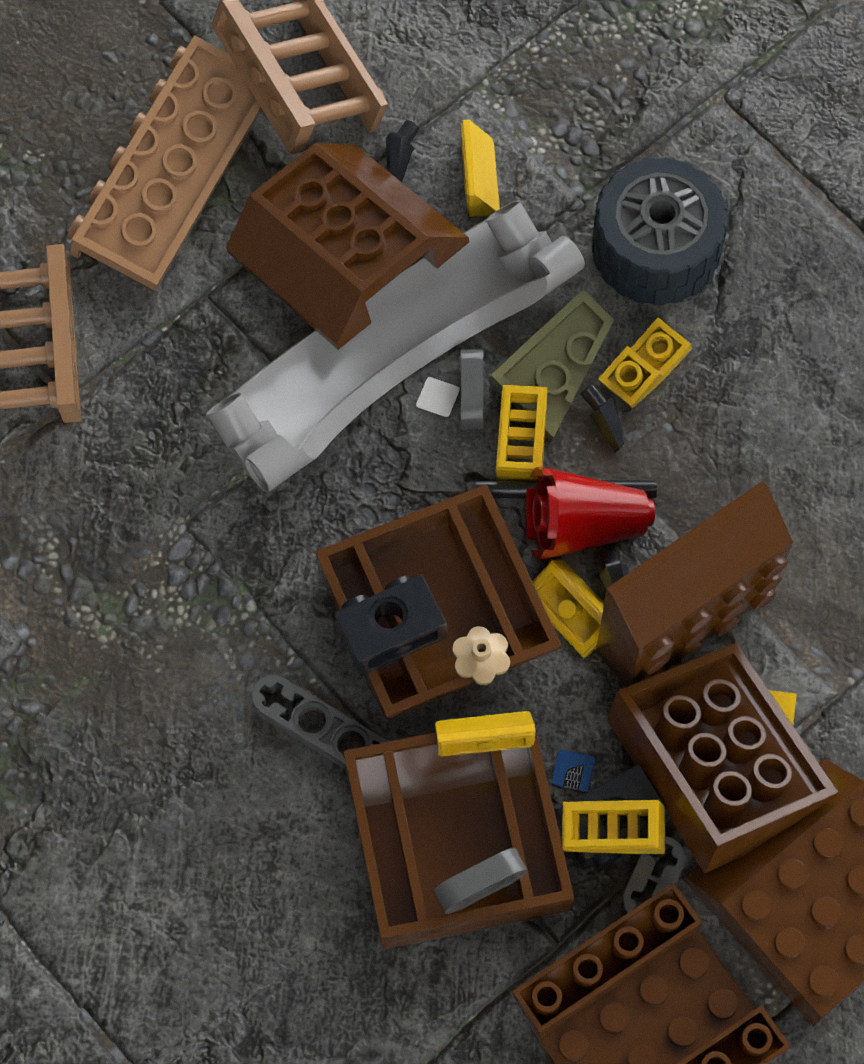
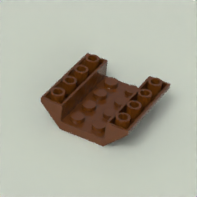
M315 143L249 195L226 249L235 260L339 350L371 324L366 301L421 256L438 269L470 241L467 235L358 146L351 144Z
M674 882L512 991L537 1041L553 1064H768L790 1049L791 1046L762 1005L754 1009L700 933L699 929L703 922Z

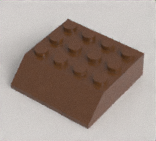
M761 481L607 588L596 650L625 687L665 672L664 668L676 659H679L681 663L686 662L703 648L701 643L713 633H716L718 637L726 634L739 623L740 619L738 616L750 607L754 611H758L776 596L774 590L782 580L780 575L788 564L786 559L793 541L768 486Z
M487 484L315 551L319 573L336 612L341 610V606L345 602L356 596L366 595L369 598L385 591V586L397 578L409 576L412 579L422 574L447 623L446 639L364 675L372 695L387 719L476 683L473 678H462L456 673L455 662L457 658L453 654V644L456 639L467 637L469 631L474 627H484L490 634L499 633L506 638L508 642L506 654L510 658L509 669L562 647ZM386 614L379 618L377 624L382 628L392 629L397 627L402 620L394 614ZM479 649L478 651H479V652H484L485 650H484V649Z
M436 732L344 751L383 950L572 911L574 895L536 732L532 747L443 757L438 755ZM510 848L517 849L528 869V872L523 877L451 914L444 913L433 892L438 885Z
M825 758L819 762V765L839 792L836 798L745 856L707 873H704L700 865H697L683 878L813 1027L864 983V781Z

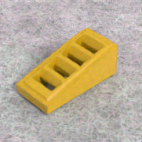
M502 386L496 460L498 480L538 479V477H530L536 467H543L547 387ZM511 403L537 404V411L511 409ZM510 421L536 422L535 428L510 427ZM509 440L534 441V447L509 445ZM508 458L532 459L533 463L508 461Z
M659 800L563 802V851L664 854V805ZM580 814H588V839L579 840ZM600 815H608L607 839H600ZM620 815L628 816V839H620ZM640 816H648V838H640Z

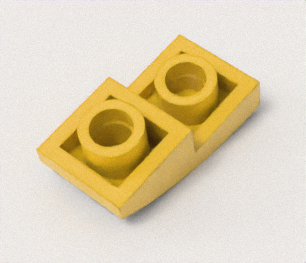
M657 318L631 348L626 346L598 380L633 408L674 370L693 349L692 345L660 318Z

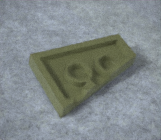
M583 289L490 375L489 381L501 393L503 385L547 387L545 437L551 442L614 319ZM512 403L518 410L537 411V404Z

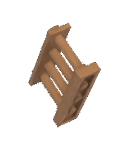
M219 0L211 26L290 155L305 151L316 125L358 114L369 133L377 131L388 106L385 95L372 80L327 9L324 0H293L290 4L252 13L245 10L239 0ZM298 19L307 36L269 45V43L263 40L257 29ZM318 51L328 67L289 77L283 72L277 61ZM338 82L348 99L309 109L307 106H304L297 93Z
M64 244L46 246L47 262L40 263V268L0 272V290L43 285L44 289H49L50 301L43 302V307L0 311V329L45 324L46 328H52L53 341H47L45 346L0 351V369L48 364L49 368L55 369V381L48 382V386L0 391V409L50 404L51 408L59 409L64 423L82 421L71 264Z

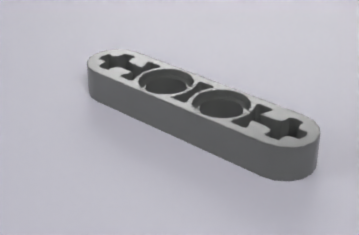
M278 675L265 676L255 684L252 690L253 705L259 716L346 770L345 756L338 749L339 742L343 737L347 735L360 736L364 740L365 746L389 742L284 677ZM277 689H280L282 700L293 708L297 699L301 701L293 709L290 721L285 720L288 712L280 704L273 703L269 708L266 707V700L263 695L266 691L273 694ZM308 711L320 712L326 719L324 727L317 733L304 732L299 726L300 718L304 713Z

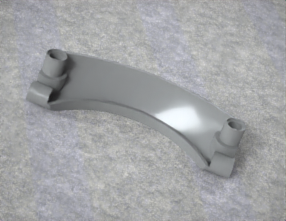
M514 201L464 232L469 237L470 242L438 269L423 257L410 265L366 301L371 324L342 348L337 350L314 330L264 367L230 396L213 406L206 415L229 452L235 454L247 475L263 491L268 493L316 459L354 418L401 381L468 338L534 304L584 269V258L578 247L565 236H561L554 242H551L546 231H537L521 201Z

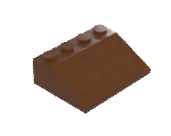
M737 643L620 689L616 693L607 721L635 765L639 764L669 812L668 817L704 873L745 856L836 798L839 793Z

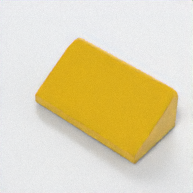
M463 120V123H461V151L467 214H469V217L492 215L500 209L494 142L487 133L471 120Z
M552 560L532 582L552 625L583 658H586L597 647L604 601L566 561Z
M529 711L441 720L435 723L438 755H441V757L532 747L535 741V724Z

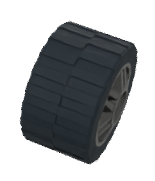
M647 157L644 160L626 164L623 169L617 170L610 176L607 184L603 185L595 209L592 253H594V263L597 270L601 272L602 279L608 285H611L618 294L623 297H629L634 302L641 304L650 303L654 306L667 303L675 304L684 301L687 297H693L701 291L704 285H708L712 280L714 271L719 266L727 232L728 207L726 200L723 199L720 187L711 180V176L704 170L696 168L690 162L676 160L673 157Z

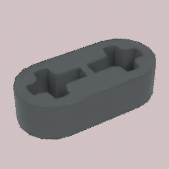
M461 349V430H483V349Z
M665 836V849L671 852L670 861L676 865L675 867L666 865L660 878L651 875L656 860L649 856L650 854H641L623 895L621 905L624 915L636 908L637 903L630 899L632 895L641 897L647 884L655 887L652 897L673 882L676 885L685 862L684 849L679 842Z
M510 848L449 878L438 885L433 892L444 913L451 914L517 881L528 872V869L517 849Z

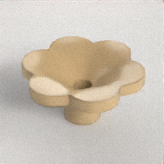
M477 626L469 631L467 637L456 639L453 644V654L457 658L455 662L456 673L462 678H473L479 685L492 683L495 675L506 673L510 667V658L506 654L508 648L506 638L499 633L490 634L486 628ZM479 649H484L485 651H484V652H479L478 650H479Z

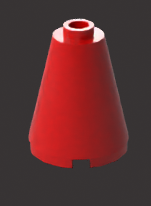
M536 467L531 472L530 477H538L536 488H527L525 527L527 540H536L538 550L530 551L532 556L537 559H548L643 536L648 526L654 524V502L652 499L647 498L643 490L548 467Z

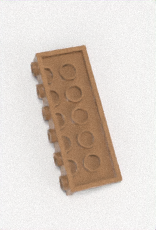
M195 35L187 48L180 46L177 49L169 66L173 70L167 81L160 79L156 84L149 99L153 105L147 115L140 112L136 117L129 132V135L133 137L127 148L119 146L109 164V169L112 170L111 175L106 183L102 180L97 182L88 200V203L92 205L85 217L80 214L76 217L67 235L71 239L70 254L79 258L83 252L154 291L159 287L262 110L229 54Z

